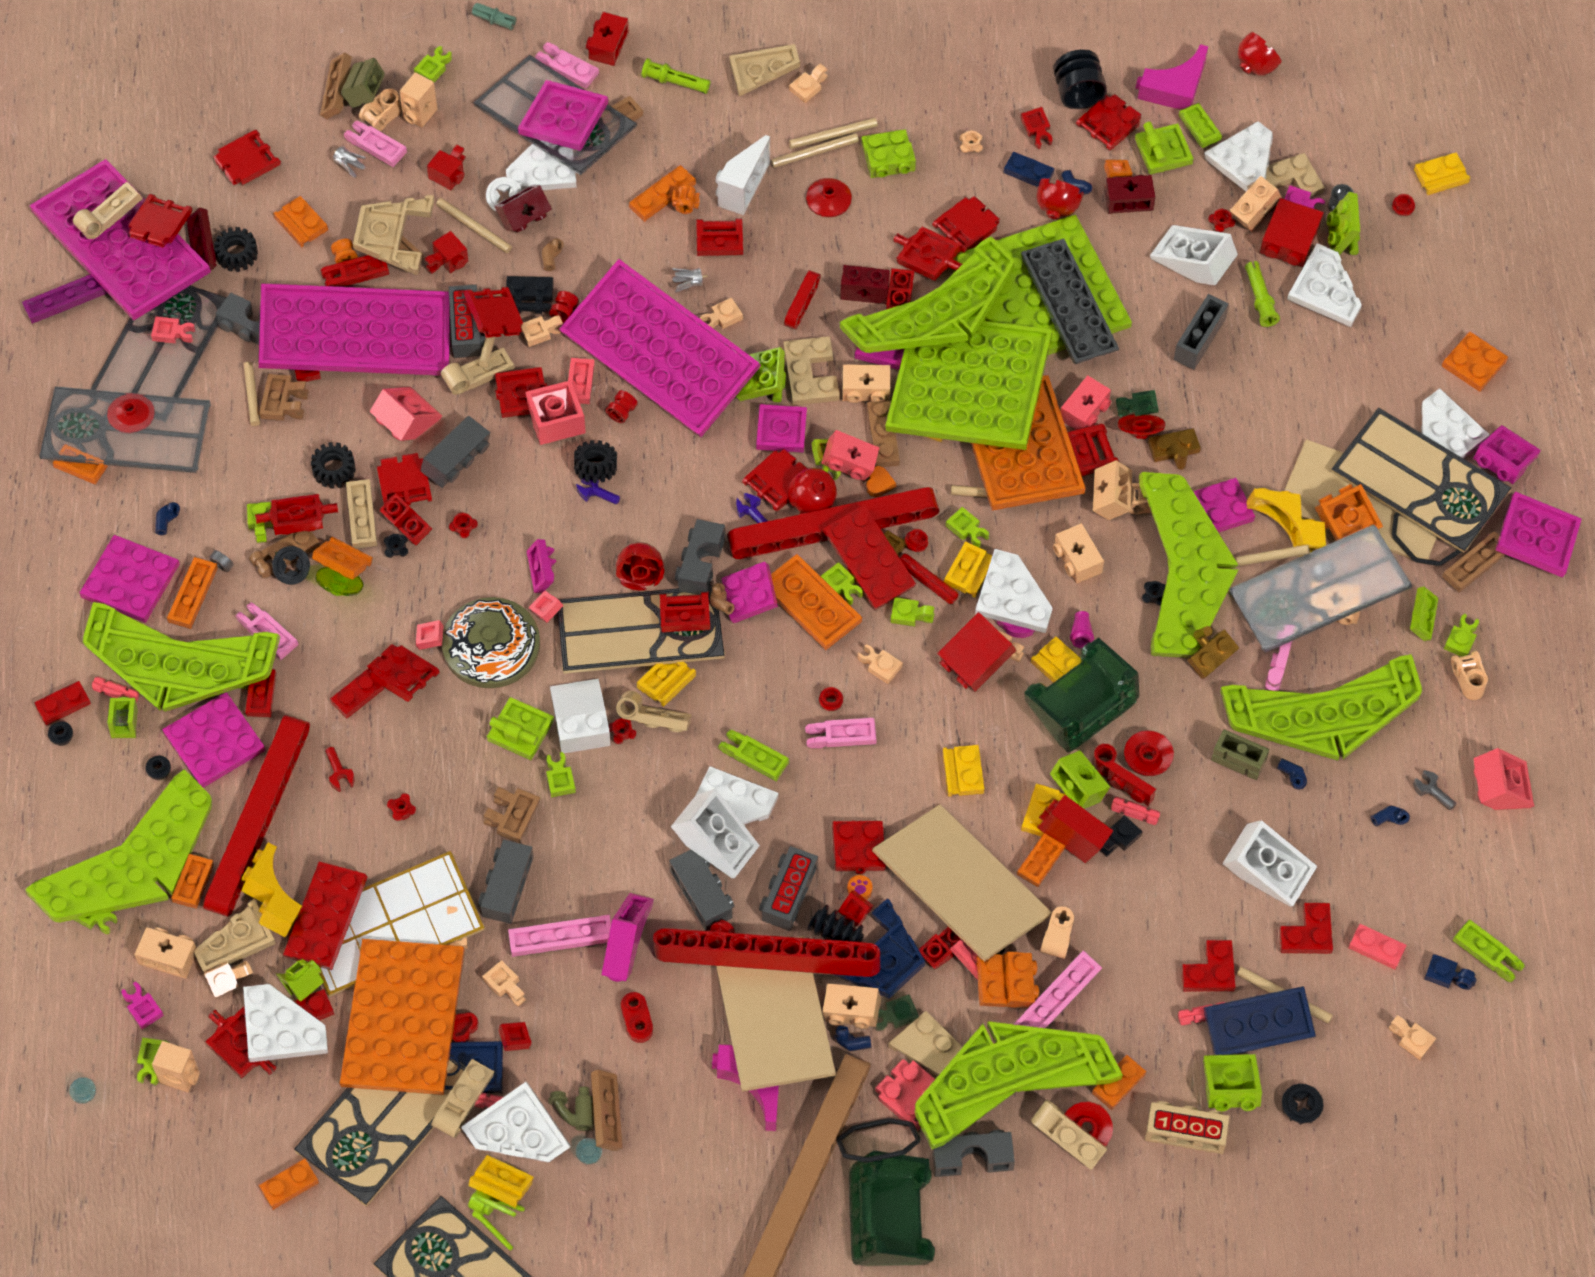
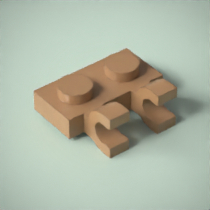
M268 374L259 412L260 418L284 421L285 415H289L294 419L303 420L305 411L301 409V401H288L290 395L299 399H308L309 390L305 389L306 381L293 382L290 375Z
M498 787L494 794V803L500 806H508L504 815L487 808L484 815V824L490 827H498V835L520 843L540 803V797L519 788L513 794Z

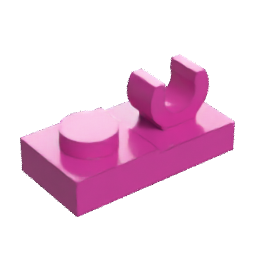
M537 539L527 550L534 593L541 594L554 582V573L551 567L556 563V559L548 557L554 552V548L546 547V542L543 539Z

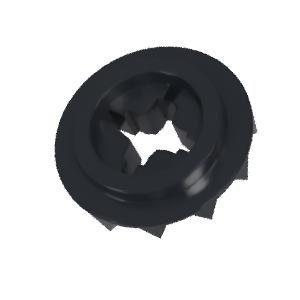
M296 546L283 547L275 553L274 559L271 561L272 572L277 580L288 585L302 582L310 570L308 555ZM295 559L293 566L298 572L290 569L286 571L287 565L284 560L292 561Z
M1295 1084L1289 1087L1283 1094L1281 1101L1283 1113L1289 1117L1290 1121L1298 1122L1300 1125L1303 1123L1311 1124L1319 1118L1324 1106L1323 1098L1319 1091L1307 1084ZM1308 1097L1306 1107L1309 1109L1302 1108L1296 1111L1298 1106L1296 1101L1302 1102Z

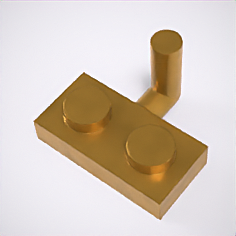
M1194 428L1148 438V445L1154 462L1174 458L1179 470H1183L1186 467L1188 455L1200 453L1201 450Z
M1210 626L1198 629L1193 634L1201 648L1188 658L1187 661L1201 679L1206 678L1239 649L1225 629L1221 630L1211 640L1207 639V636H1210L1213 632Z

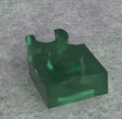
M1155 390L1132 393L1131 399L1125 397L1116 399L1118 416L1121 417L1127 416L1130 412H1135V416L1159 413Z
M910 994L887 1002L885 1005L887 1010L885 1011L879 1009L878 1017L882 1018L883 1021L876 1024L875 1028L876 1031H882L889 1023H893L896 1029L915 1021L919 1015Z

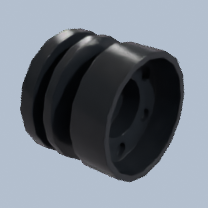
M1084 49L1074 50L1063 54L1056 60L1053 65V72L1058 84L1061 102L1064 106L1071 109H1084L1104 99L1107 94V85L1102 74L1099 57L1095 52Z

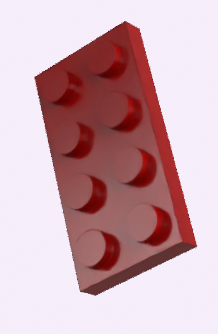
M865 505L860 506L823 528L824 534L850 574L855 578L856 583L862 589L863 594L874 611L916 586L915 581Z
M319 861L283 955L288 959L296 961L303 959L306 962H310L313 960L319 967L333 970L368 878L367 875Z

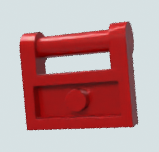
M735 218V221H703V219H696L697 256L743 255L742 218ZM704 230H736V231H706V232H704Z
M1104 424L1067 432L1081 476L1093 474L1095 469L1113 461L1119 462L1118 458L1114 456L1106 436L1107 429ZM1092 437L1098 439L1105 457L1104 460H1100Z
M701 592L700 595L682 596L659 594L661 632L710 630L708 592Z

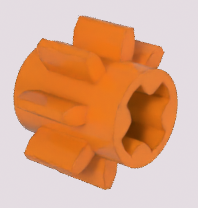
M680 186L679 191L673 190L672 206H676V210L679 213L689 214L693 211V208H699L700 193H696L695 188L692 186Z

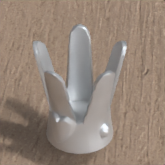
M344 146L334 150L333 161L342 165L354 178L356 174L347 163L360 169H365V165L358 161L357 157L362 159L366 157L352 153Z
M672 268L674 271H679L675 272L673 281L684 282L677 286L675 292L692 286H702V278L708 277V275L701 274L700 268L693 270Z

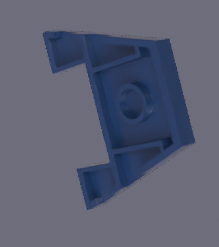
M887 898L871 913L872 918L888 931L875 943L880 949L881 969L879 973L872 977L835 976L860 987L878 988L881 996L890 999L925 966V960L912 937L907 933L891 901Z

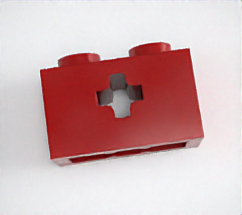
M603 12L600 19H597L594 23V33L592 37H588L586 49L589 53V60L615 66L629 33L628 18Z

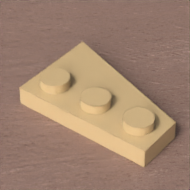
M795 44L729 56L739 97L800 67Z
M255 899L250 901L248 907L239 915H234L224 928L216 931L194 950L203 973L225 962L231 965L276 944L270 929L258 924L262 913L258 912L259 907Z

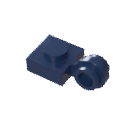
M1433 954L1424 980L1448 989L1453 980L1456 981V985L1464 990H1470L1477 981L1475 978L1476 974L1473 971L1461 969L1457 973L1455 972L1457 962Z

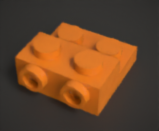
M1349 484L1338 490L1340 495L1333 498L1332 494L1318 500L1320 505L1315 507L1321 521L1325 522V529H1330L1337 544L1374 527L1376 530L1383 527L1361 484L1354 488L1352 484Z
M1007 952L1004 955L995 954L985 962L977 956L979 1006L1029 1008L1035 1003V1000L1039 997V987L1034 985L1033 976L1037 973V962L1032 960V953Z

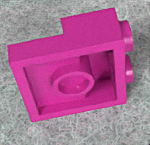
M1501 425L1480 444L1473 459L1477 461L1481 468H1488L1496 473L1501 481H1508L1514 484L1524 474L1526 468L1539 456L1541 450Z

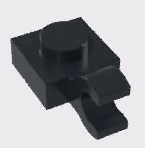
M1124 815L1110 827L1113 832L1100 851L1106 857L1118 846L1125 851L1142 836L1143 831Z

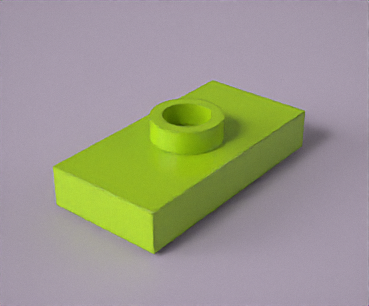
M1200 103L1179 111V117L1201 148L1221 140L1222 134Z
M1425 586L1417 588L1410 630L1423 641L1431 640L1439 599Z

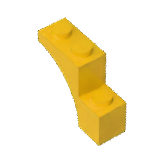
M1254 488L1247 499V508L1260 511L1277 521L1289 535L1293 547L1308 545L1310 554L1299 557H1309L1326 548L1325 522L1315 521L1314 519H1302L1300 494L1289 491L1279 492L1266 488Z
M268 842L263 851L258 849L252 860V863L255 864L254 867L248 866L241 879L245 881V884L241 891L263 902L258 911L262 913L258 924L286 937L302 905L290 898L279 885L273 869V857L277 846Z

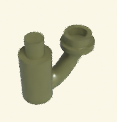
M589 1087L579 1088V1096L575 1097V1114H572L565 1106L568 1103L565 1092L554 1091L550 1093L548 1103L555 1106L561 1117L569 1125L574 1126L579 1131H590L594 1128L593 1097L589 1096Z

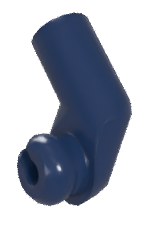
M1066 170L1061 174L1064 182L1080 189L1079 193L1084 192V195L1091 193L1092 184L1090 182L1075 179L1071 170Z
M170 502L157 511L155 533L157 535L167 534L168 523L176 518L180 512L178 503Z
M1282 758L1277 769L1289 775L1291 785L1295 789L1305 788L1307 778L1303 767Z
M1388 806L1373 814L1370 818L1372 823L1378 827L1386 821L1398 825L1406 824L1410 820V815L1402 808Z
M844 1025L838 1026L835 1029L834 1037L836 1042L846 1050L856 1051L872 1048L870 1035L854 1037L849 1033L848 1027Z

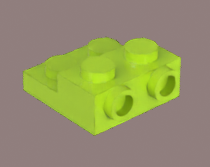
M906 129L861 137L870 178H883L888 175L907 174L915 171L916 159Z
M1256 1054L1204 1056L1203 1066L1206 1078L1205 1090L1208 1108H1215L1217 1111L1225 1112L1230 1108L1241 1107L1244 1111H1252L1256 1107H1261L1262 1089Z

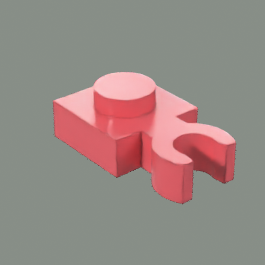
M156 316L151 338L152 341L174 344L177 338H181L182 341L191 343L193 342L192 335L185 333L188 331L195 332V326L193 323L180 325L179 319Z

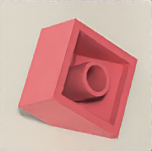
M571 380L525 392L533 427L540 445L586 433L584 414Z
M412 387L383 389L370 410L376 417L377 422L386 426L392 432V436L400 441L418 438L442 417Z
M1499 748L1473 758L1475 766L1474 775L1477 779L1478 798L1481 804L1494 810L1534 807L1526 761Z

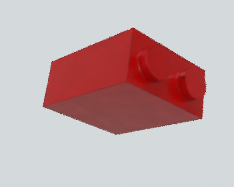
M1280 198L1263 237L1260 253L1269 258L1285 261L1290 265L1304 267L1320 228L1324 212Z
M978 612L937 654L942 659L939 662L940 665L948 673L953 670L958 675L956 680L965 689L970 686L976 692L1017 650L1009 640Z
M1065 794L1059 800L1054 798L1038 817L1042 821L1037 828L1064 844L1066 850L1085 864L1101 850L1113 832L1111 828Z

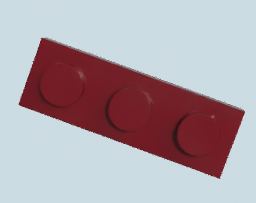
M199 207L186 221L190 247L209 265L212 271L217 264L208 210Z

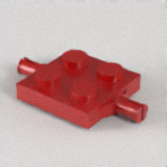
M923 226L910 238L899 233L894 237L893 241L904 246L903 250L896 257L897 263L933 281H936L947 268L956 271L963 264L954 260L961 251L959 243Z
M319 494L271 500L272 507L268 513L255 514L256 524L271 522L275 535H289L302 531L311 532L323 529L322 519L324 514L338 513L337 503L323 505Z
M244 1007L227 1019L217 1010H213V1014H209L208 1018L218 1027L215 1033L205 1041L206 1046L241 1079L259 1065L268 1075H271L272 1071L276 1070L277 1067L269 1060L249 1062Z

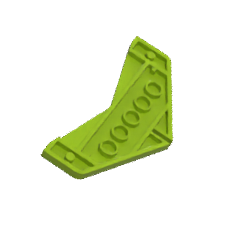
M990 236L983 240L974 249L975 253L937 289L910 303L867 316H863L861 313L850 316L839 322L840 329L865 353L968 341V335L971 338L974 337L1014 271V259Z
M1141 472L1139 475L1140 489L1143 497L1147 498L1168 558V576L1156 630L1152 636L1151 656L1190 658L1200 648V644L1194 638V632L1203 627L1211 626L1239 570L1224 568H1236L1238 563L1183 476L1178 474Z
M97 602L92 604L83 635L84 645L159 711L161 710L167 689L162 707L164 712L267 679L271 674L280 641L279 634L271 632H259L251 636L192 642L178 641L116 611V609L106 604Z
M1412 654L1399 656L1389 661L1387 665L1331 691L1307 694L1247 689L1243 685L1222 686L1220 692L1229 724L1233 730L1338 761L1339 753L1335 739L1338 741L1342 759H1345L1420 698L1422 686Z
M185 769L174 776L122 845L35 881L25 889L26 894L52 921L58 923L168 900V895L155 882H158L171 896L173 895L188 855L192 854L212 808L210 794Z
M988 1021L987 1027L995 1043L993 1044L984 1024H982L917 1100L914 1112L932 1150L945 1145L1015 1092L1110 1084L1121 1080L1123 1074L1105 1039L1100 1035Z

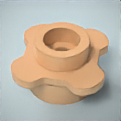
M967 131L960 135V140L962 141L960 150L962 152L982 151L983 146L980 143L982 135L980 133Z

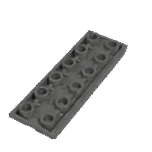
M1065 239L1021 252L1023 263L1072 362L1078 364L1118 351L1119 347Z

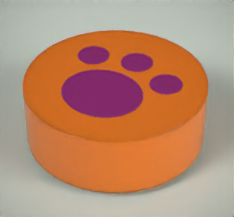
M864 875L853 876L848 881L847 893L849 895L851 891L855 890L867 900L872 895V882Z

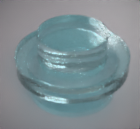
M78 1078L71 1084L69 1093L75 1102L83 1104L94 1098L96 1087L92 1080Z
M586 1138L578 1143L576 1156L584 1164H594L601 1158L602 1148L596 1147L595 1139Z

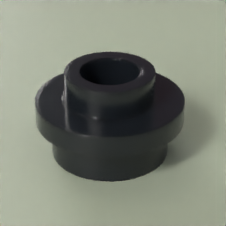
M63 721L51 725L48 730L49 740L58 746L68 744L73 737L71 725ZM64 730L63 734H56L58 731Z
M154 756L147 761L145 768L150 778L162 780L169 775L171 764L164 756ZM159 764L162 765L161 768H159V769H154V767H155L156 765H159Z

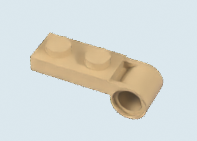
M126 182L92 212L87 209L78 211L73 218V224L88 239H95L143 198Z
M501 348L492 352L486 368L479 366L480 358L463 366H460L458 363L447 365L441 371V376L452 394L458 395L496 378L495 373L513 371L514 364L505 349Z
M635 691L625 692L616 706L620 717L644 723L649 728L661 726L667 727L673 732H682L683 730L687 731L691 723L692 714L642 706V697ZM624 701H631L635 708H627L624 705Z
M471 1059L439 1108L431 1125L456 1138L466 1121V1117L494 1076V1071Z
M1047 1099L1030 1120L1037 1128L1091 1170L1108 1149Z

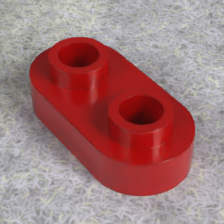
M638 992L627 993L621 1000V1011L628 1036L636 1043H644L653 1035V1024L646 999ZM632 1001L638 1002V1005L632 1007L629 1005V1003ZM639 1024L645 1026L642 1030H638L635 1027Z

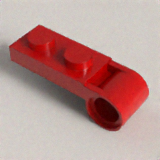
M1105 743L1098 745L1093 756L1092 765L1115 789L1125 791L1134 801L1149 807L1154 800L1156 788L1115 763L1117 752L1112 745ZM1107 757L1109 761H1102L1099 758Z

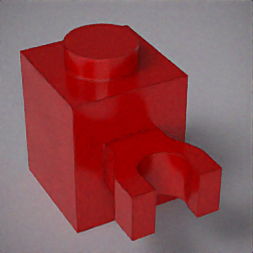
M456 145L450 155L439 150L427 165L428 178L450 191L456 184L459 185L464 178L463 161L466 159L465 155L462 154L465 151L464 148Z
M452 231L433 241V254L424 258L427 263L426 269L431 274L436 272L442 265L449 273H452L456 269L463 268L469 262L467 248Z

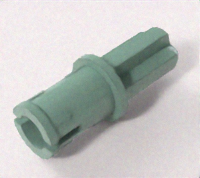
M476 3L472 9L474 16L489 21L491 25L497 24L512 31L513 26L516 24L517 17L503 13L497 7L493 9Z

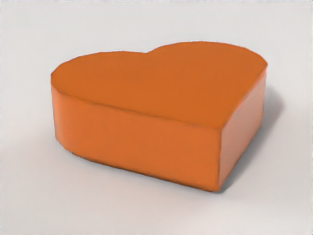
M876 466L869 476L866 491L870 496L879 497L896 488V482L884 467Z

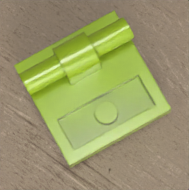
M1149 121L1143 124L1145 132L1135 134V141L1150 175L1193 164V156L1179 124L1154 129L1152 122Z
M1348 192L1339 201L1334 210L1328 214L1326 219L1329 230L1328 244L1330 249L1338 252L1339 255L1348 245L1351 255L1359 253L1360 220L1358 194Z
M778 347L749 354L760 363L761 367L736 397L740 401L773 394L772 400L774 402H781L782 390L785 388L786 373L784 372L785 351Z
M510 697L498 718L492 717L489 723L492 728L487 735V741L532 760L551 728L554 716Z

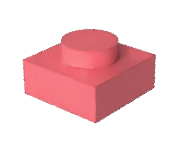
M544 591L530 605L529 609L534 615L548 623L563 607V604L559 599Z
M440 620L417 625L416 646L419 650L442 645L444 625Z

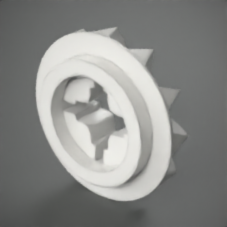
M500 177L489 184L486 191V199L492 210L496 211L494 206L498 204L500 194L497 190L505 193L510 189L508 195L511 197L522 191L518 182L509 177Z

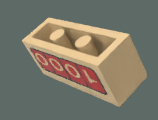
M1165 1101L1151 1102L1145 1141L1223 1154L1226 1146L1230 1116L1224 1115L1217 1110L1205 1112L1199 1111L1193 1106L1176 1107Z

